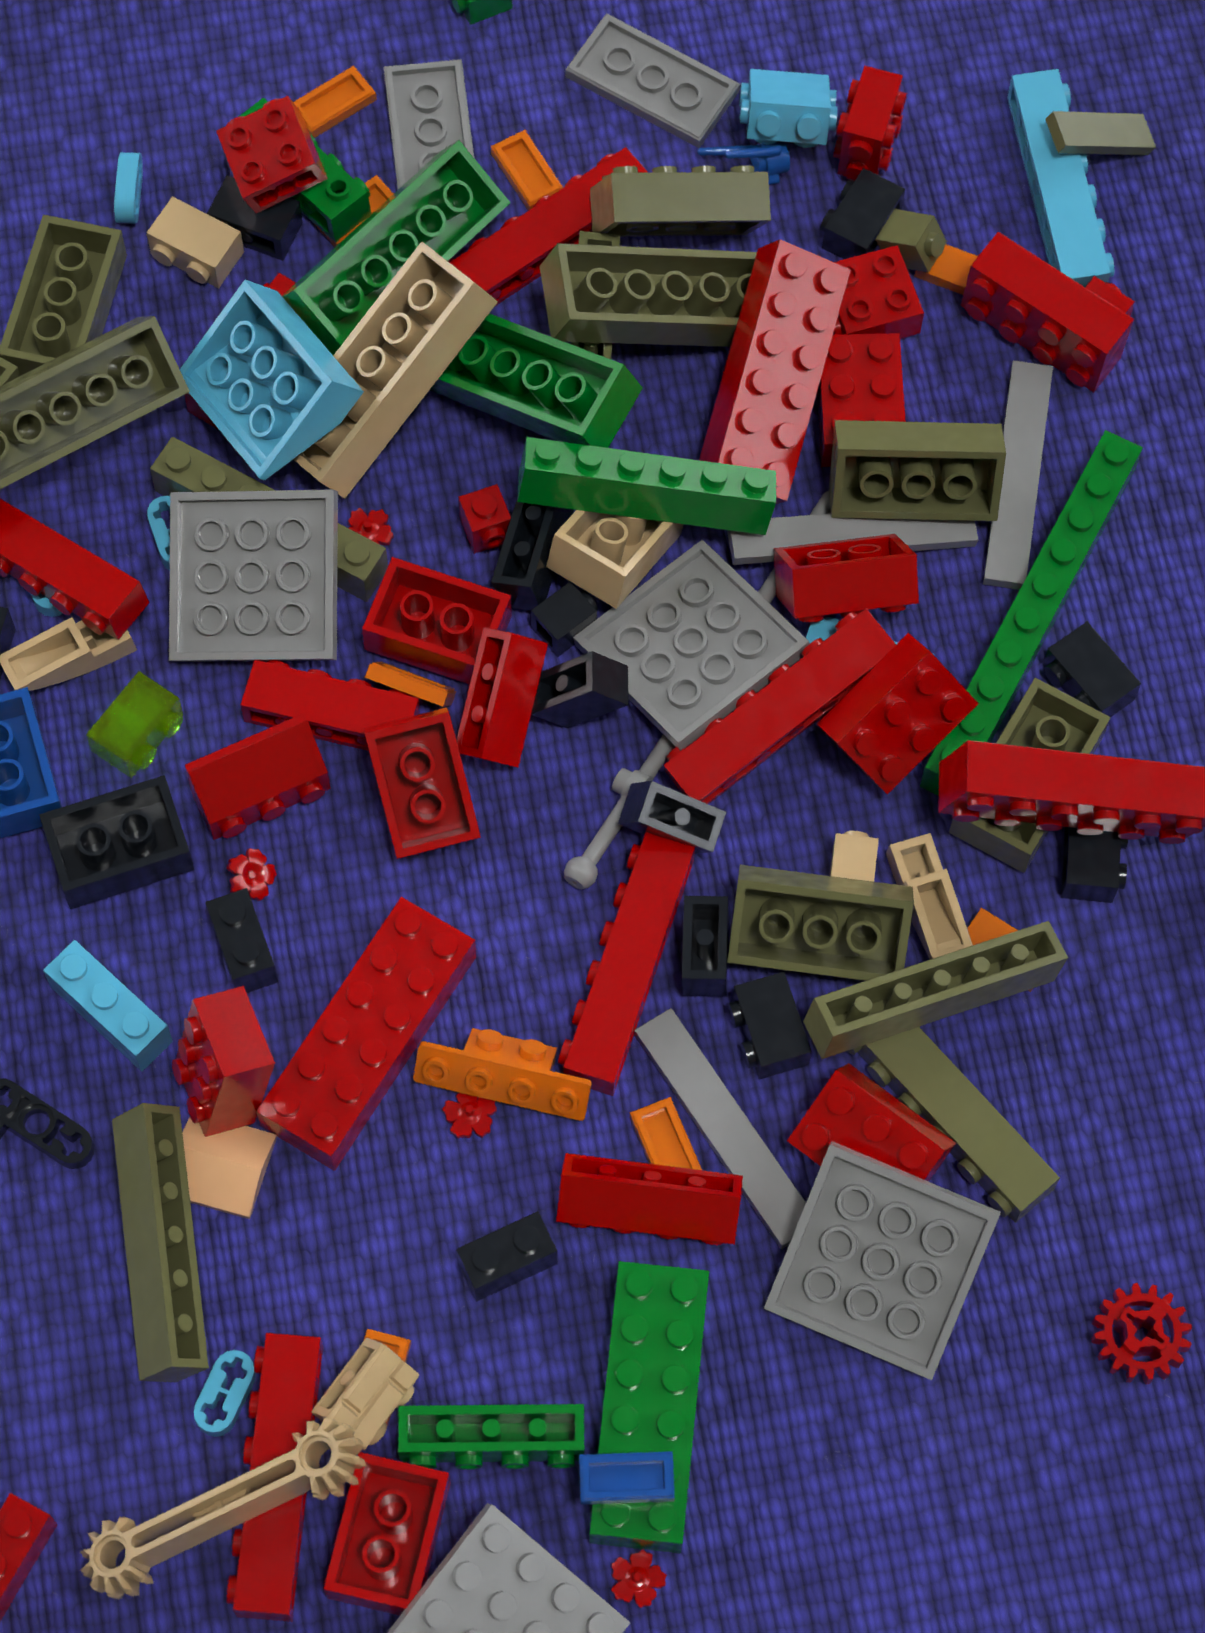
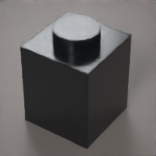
M569 582L531 610V628L543 642L548 643L551 651L559 657L575 645L573 637L597 619L598 607L588 592L585 590L579 592Z

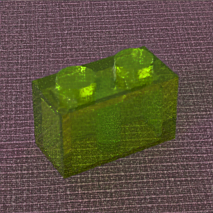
M138 671L86 734L91 751L132 778L139 769L144 770L151 764L157 753L156 748L165 737H172L180 728L183 721L182 716L184 715L180 699Z

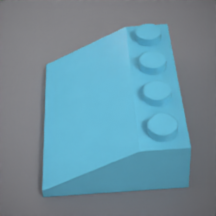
M248 280L243 281L180 368L190 391L189 394L258 478L262 480L268 479L337 427L364 392L278 291Z

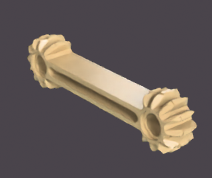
M324 1418L321 1425L315 1421H307L305 1436L298 1432L292 1433L294 1441L298 1443L296 1449L138 1526H136L134 1520L127 1517H120L117 1523L111 1520L102 1521V1534L96 1532L88 1533L90 1541L93 1542L91 1549L86 1548L79 1551L82 1557L90 1560L80 1571L85 1577L92 1579L90 1586H92L93 1590L99 1593L106 1592L108 1597L122 1599L124 1594L132 1597L135 1595L139 1596L140 1582L147 1585L154 1583L151 1575L148 1574L151 1567L311 1490L313 1497L319 1500H326L329 1493L336 1497H344V1483L348 1482L351 1485L359 1484L353 1472L355 1469L367 1466L364 1459L356 1456L365 1446L360 1439L353 1438L354 1429L345 1423L338 1425V1422L332 1418ZM331 1449L330 1461L326 1466L320 1468L319 1461L324 1452ZM125 1549V1559L120 1566L116 1567L117 1556Z

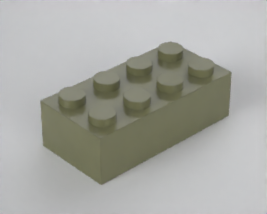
M750 165L731 167L730 172H716L715 166H697L691 168V172H677V167L659 166L653 168L650 173H638V168L635 166H622L614 168L613 173L603 176L600 182L590 188L592 232L615 234L620 235V237L747 235L771 221L768 172H754V166Z
M43 214L0 345V357L17 366L20 376L102 335L127 257L122 230Z
M835 420L828 488L831 517L997 521L1006 459L1002 425L990 423Z
M1035 677L996 743L1094 754L1104 737L1111 717ZM979 817V820L973 822L952 820L949 830L950 834L1022 873L1026 872L1049 832L1037 829L1036 823L1021 822L1017 826H999L994 823L995 819Z
M740 865L727 963L865 981L903 969L905 967L914 905L913 887Z

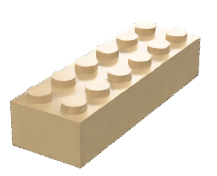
M421 242L333 355L364 391L337 427L293 460L320 483L331 490L338 491V495L345 499L498 301L424 242Z

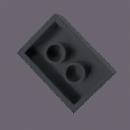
M165 775L39 814L70 910L195 870Z

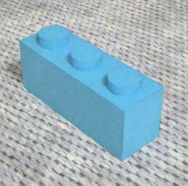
M76 940L70 943L43 969L50 987L141 1072L173 1042L168 1025Z

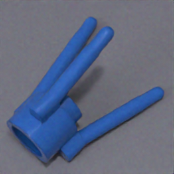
M782 141L774 144L707 147L699 148L697 151L701 156L725 155L728 159L751 158L754 172H768L769 185L779 183V174L789 172L790 169L789 152L786 144Z

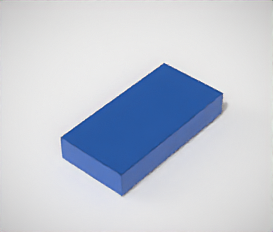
M673 1451L579 1455L581 1505L669 1502L675 1500Z

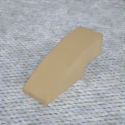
M71 617L0 654V664L14 690L28 687L29 691L94 671L137 651V648L128 630L117 640L106 632L99 635L89 629L82 620L75 623Z
M931 833L890 844L886 856L896 884L913 887L914 905L911 921L929 959L973 946L948 871L942 868Z

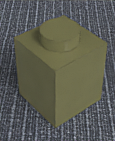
M899 209L892 211L875 239L880 249L898 245L907 269L928 273L937 258L942 254L947 243L934 215Z

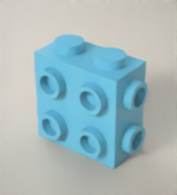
M750 69L749 83H741L739 107H741L740 123L747 124V139H754L761 144H774L777 141L794 142V144L800 147L807 148L814 147L817 144L827 145L828 130H836L838 110L835 107L836 90H830L829 75Z

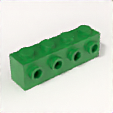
M263 97L240 116H247L261 109L268 101ZM310 134L328 179L293 197L300 201L301 212L336 243L372 214L369 202L371 194L366 184L360 178H352L344 171L343 165L332 153L327 155L323 152Z
M584 1404L399 1406V1458L401 1462L431 1469L436 1468L437 1462H455V1468L465 1470L480 1469L483 1467V1462H501L502 1468L523 1469L529 1467V1462L547 1461V1466L550 1468L575 1467V1461H579V1455H584Z

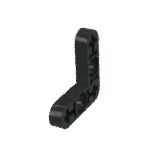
M0 1078V1096L5 1095L8 1091V1097L12 1102L8 1107L0 1105V1140L8 1130L69 1169H79L91 1161L95 1146L89 1132L84 1127L13 1081ZM35 1113H43L50 1118L48 1128L40 1134H31L25 1129L27 1119ZM58 1130L62 1137L74 1143L78 1138H81L80 1144L83 1151L80 1154L73 1151L69 1156H66L67 1150L64 1144L55 1138Z

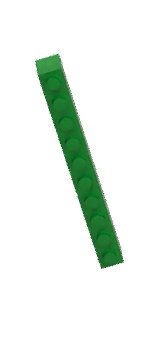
M1105 430L966 689L979 704L935 747L924 768L920 784L921 788L939 796V762L968 740L992 742L1133 476L1143 447Z

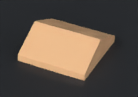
M189 1117L182 1133L190 1203L250 1219L277 1139V1134L244 1126L205 1137L200 1124L193 1123Z

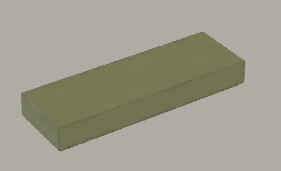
M1053 111L1045 118L1058 153L1149 155L1156 148L1144 114Z

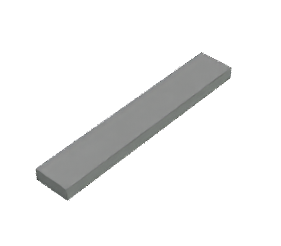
M1014 360L1012 362L1003 427L1006 447L1005 467L997 521H991L983 580L984 585L1020 590L1027 577L1053 366Z
M831 514L771 518L766 535L727 530L733 565L774 562L773 548L896 534L913 551L975 547L978 542L975 521L832 518Z
M672 1008L666 1010L634 1031V1035L728 1173L743 1175V1195L782 1250L790 1244L806 1202Z

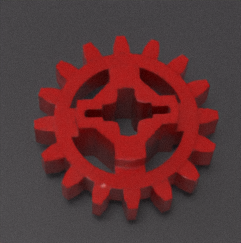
M1133 1283L1128 1296L1121 1288H1118L1113 1293L1115 1303L1107 1299L1103 1300L1099 1308L1105 1315H1096L1092 1322V1325L1102 1329V1331L1094 1333L1091 1340L1094 1344H1103L1104 1346L1097 1356L1099 1361L1110 1358L1114 1362L1109 1371L1112 1375L1122 1368L1126 1370V1382L1131 1383L1136 1374H1142L1144 1383L1150 1384L1154 1378V1372H1157L1164 1380L1171 1374L1168 1364L1179 1368L1183 1363L1184 1359L1178 1352H1187L1190 1349L1191 1342L1182 1338V1336L1191 1331L1192 1325L1180 1323L1179 1319L1186 1309L1184 1306L1175 1309L1170 1306L1174 1296L1172 1293H1168L1161 1299L1157 1297L1156 1285L1152 1284L1147 1293H1142L1139 1284ZM1131 1306H1145L1150 1309L1134 1311ZM1163 1319L1168 1324L1171 1338L1164 1334ZM1112 1325H1114L1113 1329L1119 1333L1120 1348L1117 1347L1114 1341ZM1144 1327L1149 1332L1140 1341L1134 1335L1137 1330ZM1149 1356L1153 1361L1142 1362L1133 1358Z

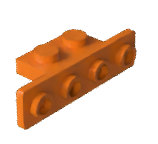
M472 1028L464 1050L426 1041L420 1042L413 1080L417 1083L578 1121L585 1119L592 1082L588 1079L552 1071L557 1054L556 1047L545 1045L538 1040H522L502 1035L495 1030H479Z

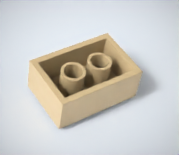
M576 510L554 534L546 567L617 609L678 539L684 524Z

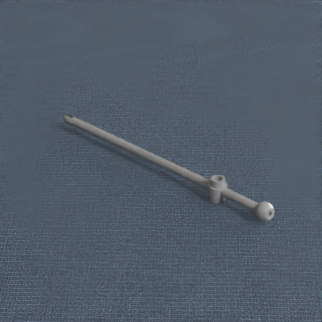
M829 491L822 495L810 515L831 513ZM775 568L758 591L769 603L776 596ZM664 734L639 770L632 772L622 768L616 775L612 790L620 794L621 798L583 855L573 857L566 863L564 878L573 887L582 890L591 887L595 883L598 875L596 865L622 827V825L618 824L630 785L632 783L653 781L666 761L667 755L675 747Z

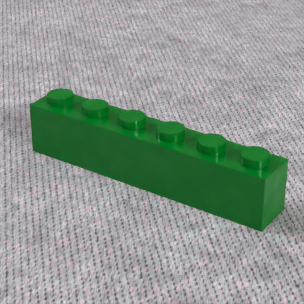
M526 437L519 468L517 502L766 535L776 505V471Z

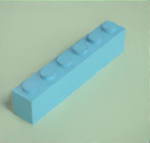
M1059 69L1012 75L1007 98L1048 262L1051 266L1084 287L1088 285L1094 276L1104 282H1108L1109 277L1114 276V261L1111 253H1105L1103 242H1105L1104 222L1102 218H1096L1094 210L1097 205L1095 187L1093 184L1088 185L1085 175L1088 172L1086 154L1058 153L1045 120L1053 111L1069 112L1068 107L1071 104L1069 86L1067 83L1062 84Z

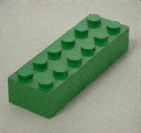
M458 140L431 159L285 292L282 297L329 352L334 355L421 242H424L445 260L449 261L511 202L461 141Z
M489 313L434 383L430 391L556 441L609 448L643 387L622 363Z
M619 1261L598 1454L673 1451L675 1500L669 1502L593 1504L589 1544L681 1553L708 1290V1270Z

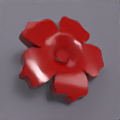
M361 508L351 511V518L348 520L349 529L381 545H389L394 538L391 526L386 525L389 516L384 513L383 509L378 511L371 510L368 517Z
M249 848L246 851V856L241 854L229 859L226 869L237 875L230 879V892L233 893L247 888L251 899L255 898L257 901H261L269 894L267 885L274 883V878L277 875L275 866L273 864L264 865L267 857L259 849Z
M459 1092L456 1095L457 1102L445 1101L442 1111L446 1115L447 1122L453 1123L450 1129L451 1134L455 1135L458 1139L463 1137L470 1138L472 1136V1129L481 1138L491 1132L490 1127L493 1124V1120L489 1116L497 1112L494 1100L481 1097L477 1100V1096Z
M642 1549L638 1553L631 1554L630 1563L622 1557H618L616 1562L612 1563V1578L615 1581H620L611 1589L616 1600L630 1603L634 1596L639 1608L651 1606L652 1600L657 1596L654 1589L665 1587V1579L667 1577V1574L661 1571L659 1565H654L650 1568L652 1553H647Z

